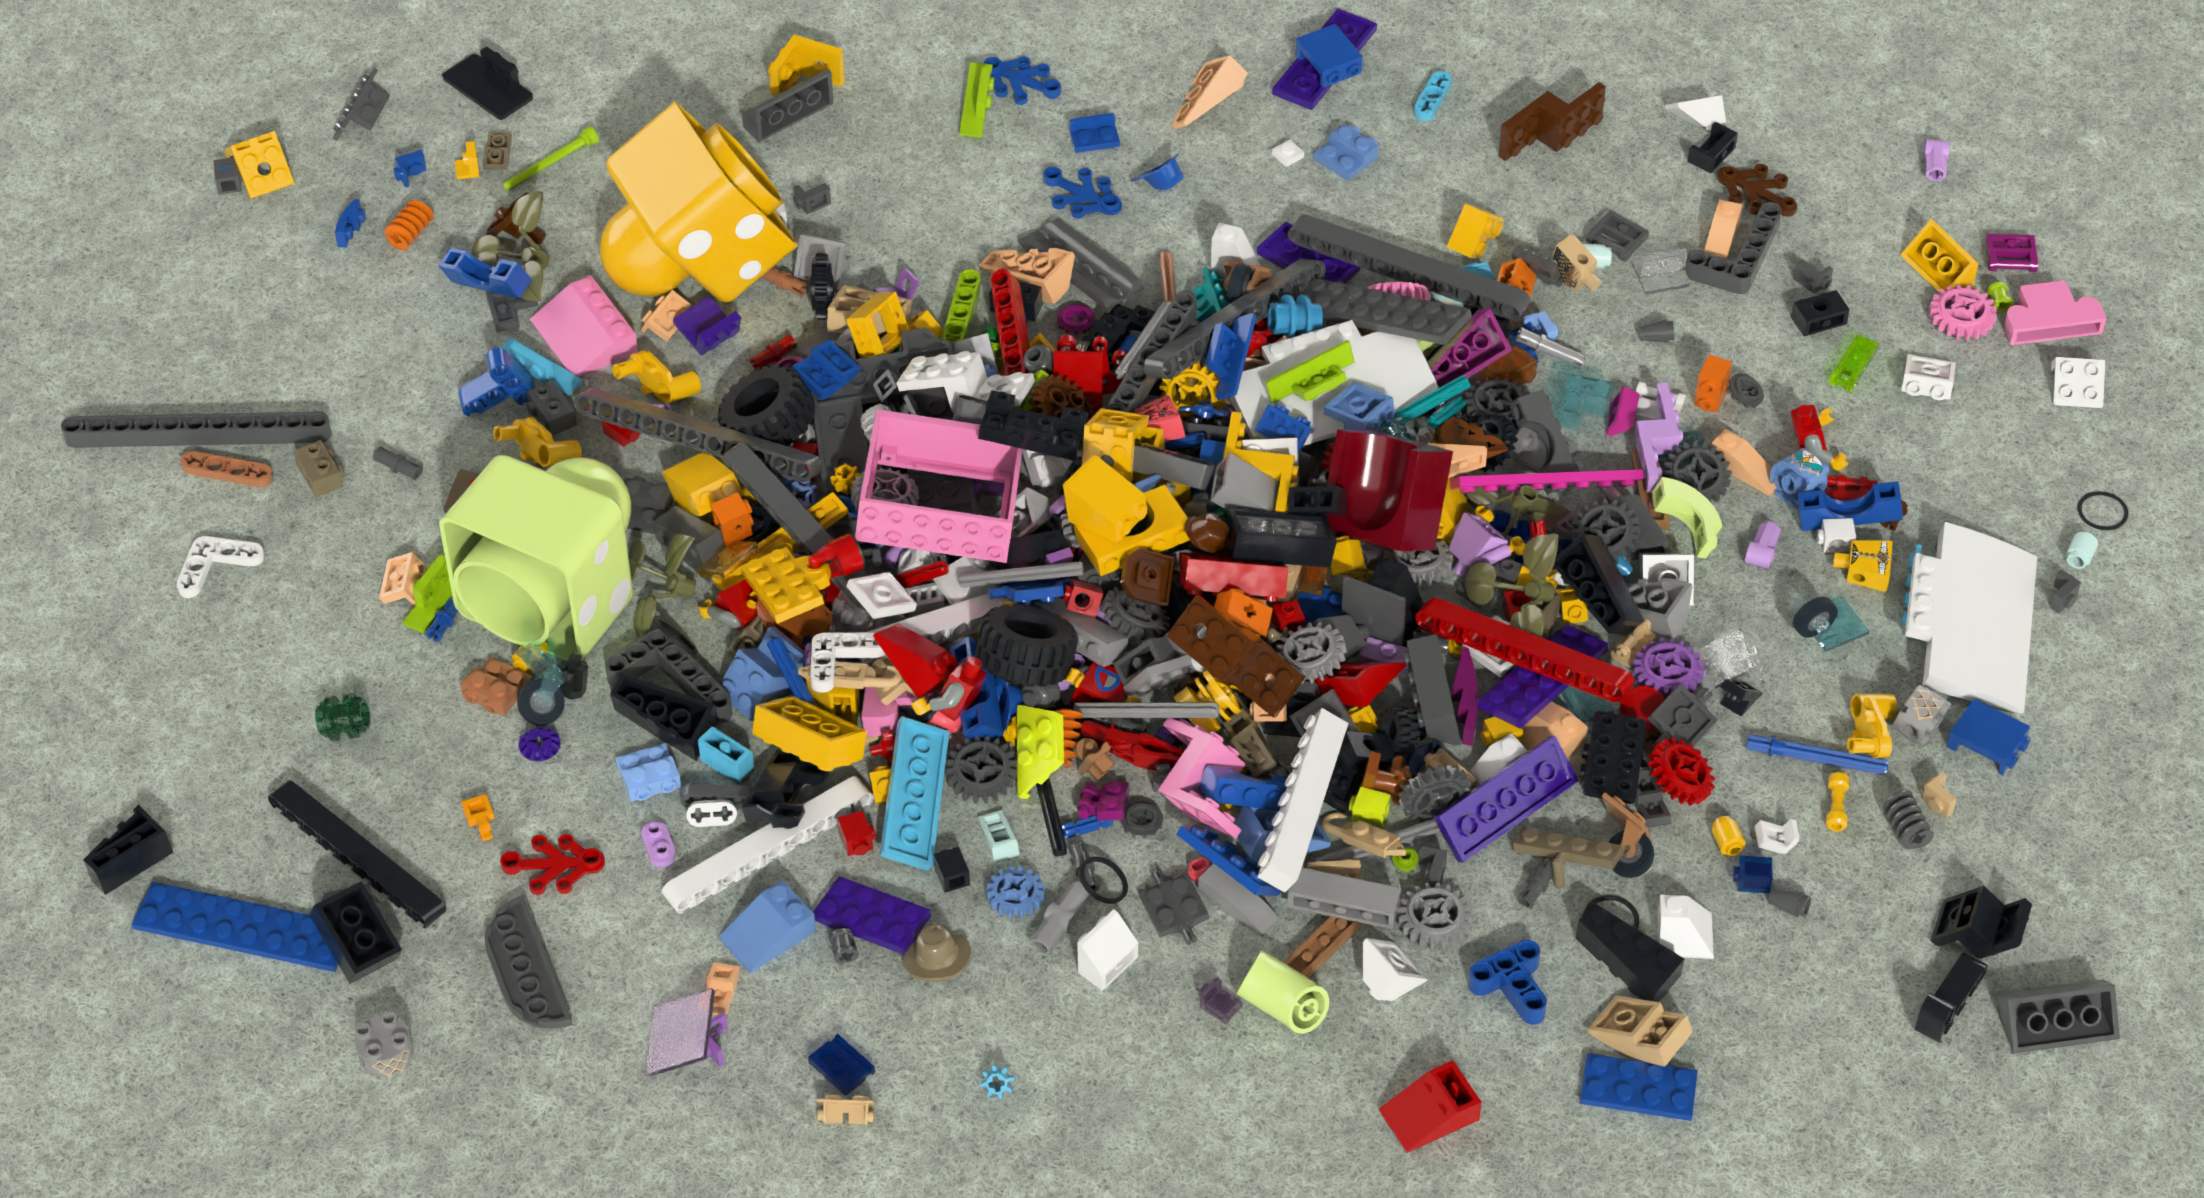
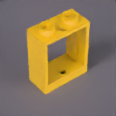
M896 291L876 293L846 319L860 359L890 354L902 343L901 332L910 330ZM878 310L887 334L879 339L871 317Z

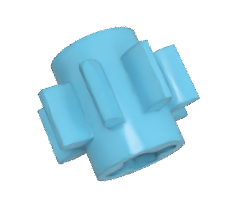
M995 1062L991 1071L983 1070L982 1074L987 1079L981 1081L980 1087H987L988 1097L993 1093L998 1094L999 1099H1002L1005 1090L1012 1092L1013 1087L1008 1082H1012L1015 1079V1075L1008 1074V1065L1001 1068ZM994 1076H998L999 1080H1003L1001 1086H998L997 1082L993 1081Z

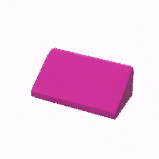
M1624 386L1615 396L1611 405L1606 435L1613 436L1633 428L1640 396L1638 392Z

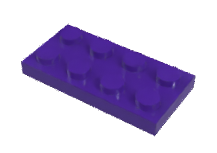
M1286 221L1257 247L1258 255L1283 269L1299 259L1322 261L1326 270L1323 280L1343 281L1346 284L1361 269V267L1294 244L1288 238V231L1293 225Z
M841 876L837 878L813 911L815 921L833 929L848 928L852 931L853 936L903 955L931 917V911L928 908Z

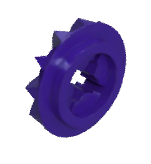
M536 725L533 730L526 729V733L520 736L518 745L521 754L525 758L532 761H544L556 755L560 749L561 741L556 730H550L548 726L539 728ZM537 737L542 739L541 748L536 743Z

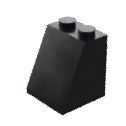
M1383 557L1367 584L1406 598L1403 646L1407 647V641L1411 640L1413 630H1417L1419 626L1416 624L1415 616L1424 602L1407 565Z

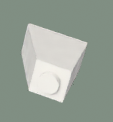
M1219 223L1212 237L1211 271H1217L1225 281L1227 278L1224 268L1225 261H1239L1252 266L1260 265L1242 228Z

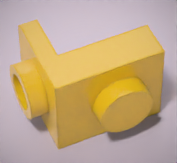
M880 766L874 768V772L869 773L875 805L887 803L891 774L889 766Z

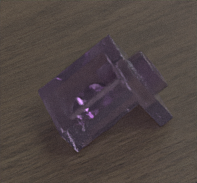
M1218 977L1211 983H1206L1200 990V1008L1225 1025L1243 1007L1242 1001L1221 988V979Z

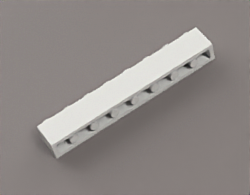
M1323 708L1315 716L1311 714L1304 724L1306 732L1298 743L1299 753L1296 754L1291 763L1293 771L1285 781L1287 789L1278 802L1280 810L1272 820L1271 825L1274 828L1265 841L1267 849L1258 862V865L1261 867L1257 877L1283 892H1286L1298 880L1348 726L1346 721Z

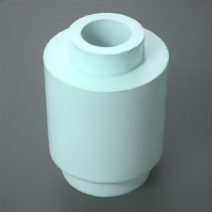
M1583 244L1597 259L1596 268L1610 266L1611 247H1606L1602 244Z
M2088 532L2076 533L2066 553L2067 563L2076 569H2083L2089 565L2098 546L2097 539Z

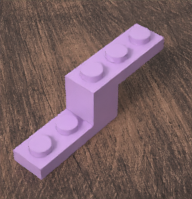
M1668 382L1658 383L1655 400L1660 419L1643 420L1636 423L1635 442L1641 469H1643L1647 493L1652 492L1662 478L1661 467H1657L1656 464L1658 462V454H1672L1675 447H1679V443L1683 442L1682 428H1678V410L1673 408L1675 397L1674 393L1669 391Z

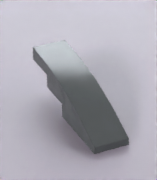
M1643 746L1637 794L1634 802L1637 812L1646 820L1645 825L1647 828L1671 824V814L1663 801L1660 785L1655 784L1657 781L1656 777L1650 775L1654 769L1648 766L1651 759L1648 757Z

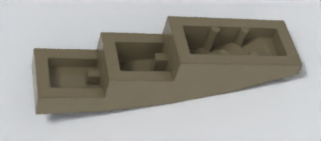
M1234 692L1242 711L1236 715L1228 707L1227 711L1231 715L1232 720L1227 721L1222 717L1223 725L1232 737L1230 740L1240 753L1253 777L1258 779L1277 765V762L1243 699L1238 693Z

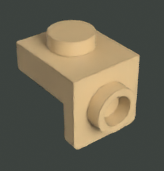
M1942 772L1936 778L1931 777L1925 783L1922 800L1929 805L1934 813H1940L1943 817L1947 818L1953 814L1957 798L1944 789L1947 775Z

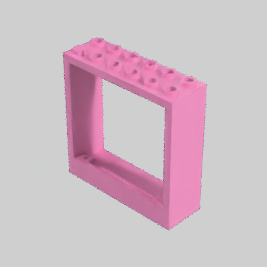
M876 409L859 502L855 539L868 543L1007 563L1023 449L978 439L979 424ZM877 464L1005 483L1000 518L871 499Z

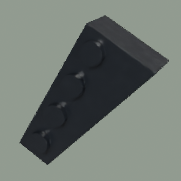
M1583 534L1556 555L1553 569H1557L1562 575V580L1575 590L1579 600L1587 604L1592 615L1609 634L1627 635L1644 622L1601 536Z
M1593 903L1579 919L1575 938L1598 961H1603L1610 968L1609 971L1616 978L1619 977L1628 986V990L1640 999L1659 1002L1680 978L1685 958L1598 904Z

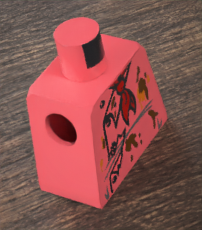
M1169 395L1133 411L1136 414L1149 415L1147 427L1163 429L1165 442L1186 437L1180 415Z

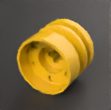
M1207 670L1203 672L1204 677L1208 681L1207 685L1199 677L1195 679L1200 691L1196 693L1186 686L1174 696L1176 702H1216L1220 708L1219 715L1227 721L1232 720L1231 715L1227 711L1228 707L1236 715L1242 711L1230 687L1227 684L1221 683ZM1188 718L1194 726L1198 725L1208 733L1211 731L1216 733L1221 729L1217 718Z

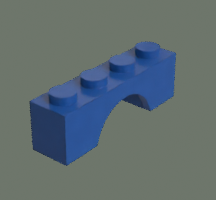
M451 247L438 265L453 283L519 299L532 281L518 262L500 259L496 267L478 260L468 251Z
M1899 481L1873 484L1867 494L1850 501L1835 500L1826 495L1823 490L1798 493L1802 531L1821 529L1823 519L1853 518L1854 525L1903 520Z
M968 636L949 648L950 654L958 661V666L963 661L968 660L970 656L976 657L975 647L977 640ZM981 666V669L986 672L987 676L975 702L970 706V709L961 714V721L965 737L975 741V736L978 735L980 741H984L988 735L991 742L1002 736L1004 732L994 675L990 674L987 668L984 669Z
M1206 765L1198 789L1206 797L1218 803L1279 811L1280 806H1278V802L1283 793L1286 792L1285 781L1288 776L1274 775L1272 780H1260L1242 775L1227 767Z

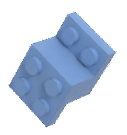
M776 627L768 628L758 648L738 649L720 684L731 696L732 705L749 720H754L756 705L766 703L768 699L787 697L791 692L767 643L774 638H781L797 670L804 667L805 660L807 659L805 651Z

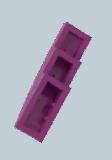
M1463 647L1453 685L1452 701L1460 702L1457 722L1465 724L1462 744L1472 746L1478 711V687L1475 667L1469 648Z

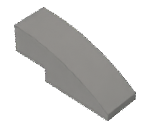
M1214 863L1198 878V890L1200 893L1218 903L1221 911L1263 937L1279 920L1276 913L1258 895L1253 894Z

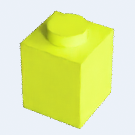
M1360 786L1357 796H1352L1349 805V811H1352V821L1357 822L1360 820L1383 829L1390 811L1391 795Z

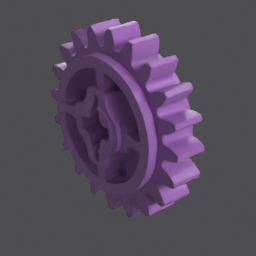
M1660 638L1659 644H1656L1651 640L1649 647L1642 645L1641 652H1636L1632 668L1634 670L1633 678H1638V686L1645 685L1658 690L1664 699L1680 683L1689 692L1695 693L1696 687L1701 686L1704 677V661L1699 660V652L1692 653L1693 646L1683 647L1684 641L1675 644L1674 639L1671 638L1669 643H1665L1664 639Z

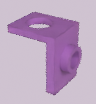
M904 268L895 287L874 288L873 291L878 293L896 291L898 297L912 300L920 281L907 268ZM906 278H909L911 282L909 291H906L904 288Z
M724 1012L696 1029L698 1046L701 1053L706 1058L711 1057L719 1067L724 1065L723 1052L712 1038L728 1029ZM717 1023H720L719 1027L715 1031L709 1033V1030L712 1028V1026H714Z

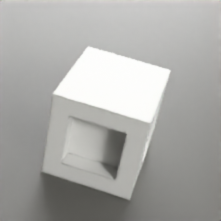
M1853 518L1822 520L1821 529H1817L1816 538L1817 544H1822L1823 553L1850 552L1851 542L1856 540Z
M908 549L900 554L897 575L935 563L937 558H932V554L929 551Z

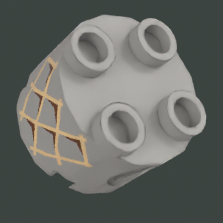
M1919 685L1904 704V709L1899 712L1892 727L1924 747L1931 738L1932 731L1937 730L1945 719L1944 716L1952 704L1923 685Z
M386 1012L382 1015L371 1017L356 1026L354 1042L360 1066L366 1073L387 1078L399 1074L408 1067L414 1053L408 1026L402 1019L397 1018L395 1013Z

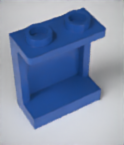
M1336 24L1296 38V57L1299 60L1308 59L1320 74V85L1322 87L1361 74L1363 56Z
M1973 699L1951 730L1946 747L1956 752L1959 746L1962 745L2000 765L1998 773L2003 775L2007 768H2014L2019 758L2018 752H2024L2027 749L2031 740L2028 737L2030 726Z

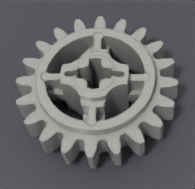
M1436 541L1435 550L1398 551L1384 548L1383 557L1407 565L1414 583L1418 587H1421L1424 583L1432 586V581L1440 583L1441 577L1447 578L1448 571L1452 570L1453 554L1450 553L1449 547H1445V541Z
M1321 622L1316 627H1313L1311 623H1308L1307 628L1298 626L1297 632L1289 631V638H1281L1283 645L1276 646L1281 656L1306 675L1301 684L1306 679H1309L1311 684L1314 683L1316 678L1323 681L1324 675L1332 676V669H1340L1339 662L1346 660L1344 654L1347 653L1343 636L1340 635L1338 629L1332 630L1330 624L1323 628Z
M1437 882L1435 888H1431L1429 883H1425L1424 890L1419 886H1415L1414 893L1407 891L1406 899H1401L1397 916L1399 917L1398 926L1403 927L1402 934H1410L1411 943L1417 939L1420 940V948L1428 943L1430 950L1435 948V944H1439L1440 948L1445 950V943L1455 947L1456 939L1463 941L1464 933L1469 934L1473 915H1471L1472 906L1467 905L1468 898H1460V890L1451 893L1450 885H1447L1445 889H1441L1440 883ZM1416 911L1420 913L1421 922L1414 916ZM1449 911H1452L1455 915V921L1450 919Z

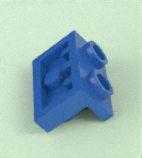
M1114 113L1070 119V137L1075 153L1120 147Z
M1278 403L1275 407L1268 404L1254 430L1267 438H1298L1299 454L1310 433L1313 434L1314 429L1309 427L1311 422L1299 415L1297 419L1289 416L1290 410Z

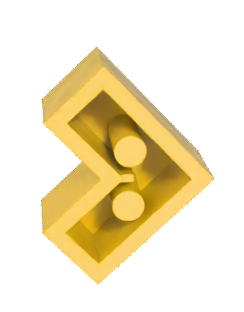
M1465 204L1447 248L1470 258L1478 259L1487 248V238L1495 239L1501 233L1504 218L1480 207Z

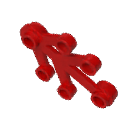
M1062 335L1059 337L1056 346L1057 351H1081L1076 348L1077 342L1073 336ZM1098 336L1094 339L1092 347L1095 352H1103V379L1110 383L1103 384V394L1115 393L1123 379H1117V375L1110 371L1107 356V339ZM1103 343L1104 346L1098 347L1096 344ZM1063 346H1068L1070 349L1066 350V349H1063L1062 347H1063ZM1116 350L1113 353L1112 362L1117 367L1122 360H1117L1116 357L1121 356L1124 358L1126 356V352L1123 350Z
M570 834L561 835L558 838V845L561 850H570L576 857H566L547 842L545 836L537 835L531 840L533 850L543 852L549 858L521 859L519 853L514 851L506 852L500 858L501 869L508 875L517 874L520 870L548 869L540 877L530 881V891L534 895L543 894L546 890V885L567 868L575 869L566 877H561L556 881L557 891L561 894L571 892L573 884L586 873H597L605 866V857L598 849L588 848L585 850L574 841L573 836ZM565 840L571 841L569 844H562ZM539 841L544 842V844L540 846L535 845ZM563 883L569 884L567 887H560ZM536 884L542 885L538 889L533 888Z

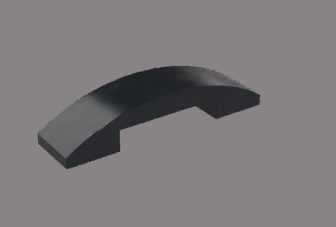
M887 369L873 383L881 403L888 404L892 412L922 416L908 390L899 391L897 386L899 377L891 369Z

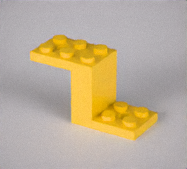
M1232 412L1223 459L1231 453L1278 480L1279 487L1275 511L1288 512L1289 487H1298V483H1293L1297 481L1299 466H1294L1295 455L1243 450L1241 438L1245 436L1246 423H1241V412Z

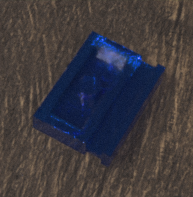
M836 1034L831 1042L827 1041L808 1056V1063L844 1096L862 1084L867 1076L875 1073V1066L839 1034Z

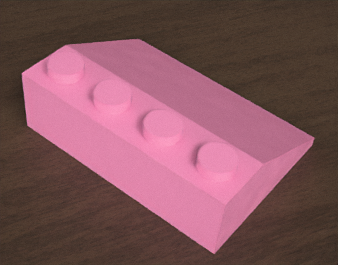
M591 275L569 284L530 318L532 325L564 368L579 378L638 352L636 333Z

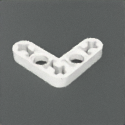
M209 536L197 538L190 548L177 580L179 594L185 598H191L199 594L213 561L244 566L259 565L265 557L262 546L254 542ZM205 547L203 551V556H201L200 549H203ZM226 549L235 550L234 553L230 555L222 554L223 551H225ZM196 564L203 565L200 570H191V567ZM190 578H192L193 585H190L188 588H185L190 584Z
M819 633L815 635L812 639L811 688L821 693L833 689L836 658H878L886 655L872 636L875 633ZM849 643L856 644L854 647H846L844 645ZM822 645H826V650H821ZM829 661L828 664H818L817 662ZM820 675H825V680H820Z

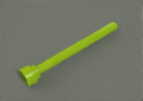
M591 126L583 129L581 134H579V138L505 181L503 184L504 189H512L582 146H593L598 143L599 136Z

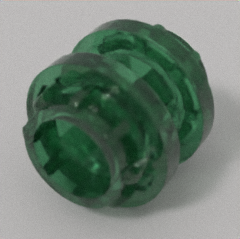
M354 693L344 694L342 702L336 696L325 697L324 701L320 702L315 710L318 732L331 741H340L341 734L345 732L350 739L359 738L361 733H365L370 727V710L366 700L362 699V697H357Z

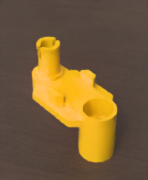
M642 350L630 355L629 360L612 366V372L617 377L616 379L635 374L643 384L640 387L641 392L645 396L654 394L662 403L670 404L696 395L701 391V382L695 372L688 371L673 377L671 372L650 351Z
M533 416L515 420L512 425L495 426L493 430L494 439L497 442L514 439L522 450L520 452L521 458L524 461L531 460L534 464L539 463L543 469L565 459L582 457L581 446L577 440L554 441L552 434Z
M1891 693L1854 694L1850 702V711L1857 730H1852V737H1849L1847 740L1848 752L1850 754L1868 753L1873 758L1889 757L1892 751V740L1884 719H1893L1896 716V697Z

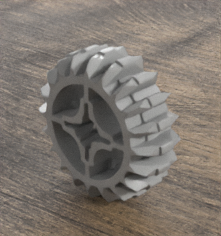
M880 467L879 470H876L871 499L918 505V486L915 485V480L909 479L908 474L902 475L900 470L895 472L891 468L883 470ZM865 471L862 472L861 476L856 477L852 486L851 500L855 506V511L859 510Z

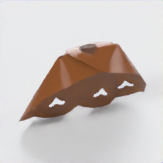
M1452 417L1446 420L1440 427L1438 444L1485 446L1487 448L1486 459L1508 450V447L1499 438L1492 435H1484L1481 427L1474 423L1469 424ZM1455 424H1457L1459 427H1463L1464 429L1456 430ZM1471 429V432H1474L1475 434L1468 435L1469 430ZM1487 442H1490L1491 445H1495V446H1491V447L1488 448Z
M758 600L756 603L758 616L765 628L768 630L769 627H776L788 638L791 636L790 640L804 651L807 644H802L806 637L813 639L819 633H828L831 627L832 613L824 604L815 607L813 611L808 610L777 624L761 600Z

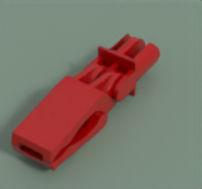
M1088 720L1084 721L1081 726L1082 739L1090 738L1094 740L1098 745V749L1107 742L1111 746L1109 753L1136 767L1156 771V765L1168 763V765L1170 764V769H1173L1184 753V750L1146 733L1135 734L1115 729V723L1108 727Z

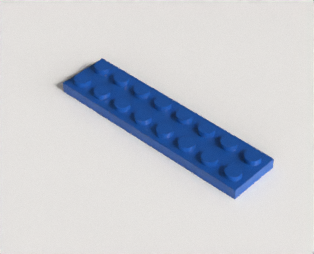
M152 882L132 922V928L135 930L335 972L338 967V963L310 916L299 912Z

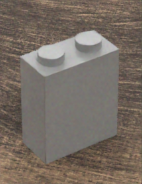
M1229 453L1215 468L1211 501L1226 510L1228 508L1275 511L1279 481Z

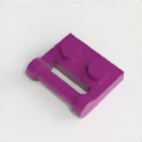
M1987 234L1985 241L1989 271L2020 269L2037 272L2038 257L2034 235ZM1997 257L2028 258V260H2001L1997 259Z

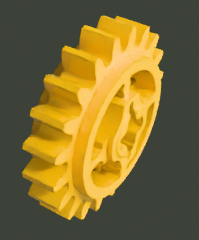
M1200 361L1172 379H1162L1163 382L1159 389L1163 390L1160 398L1169 395L1182 419L1183 417L1189 418L1192 414H1195V411H1179L1180 406L1198 405V401L1213 402V407L1222 410L1226 398L1218 400L1215 397L1220 377H1215V373L1212 370L1209 371L1205 364L1203 367L1200 366ZM1176 384L1180 386L1178 391L1180 392L1181 397H1179L1177 393ZM1206 386L1208 387V389H1209V391H1210L1211 400H1210V398L1207 397L1209 393H1208L1207 390H1206Z

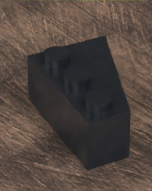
M1060 529L1011 538L1007 563L990 562L995 570L1045 565L1046 555L1069 546Z
M139 804L133 809L134 814L126 822L121 821L117 825L118 830L109 839L105 837L83 859L92 882L105 895L173 853L165 830Z

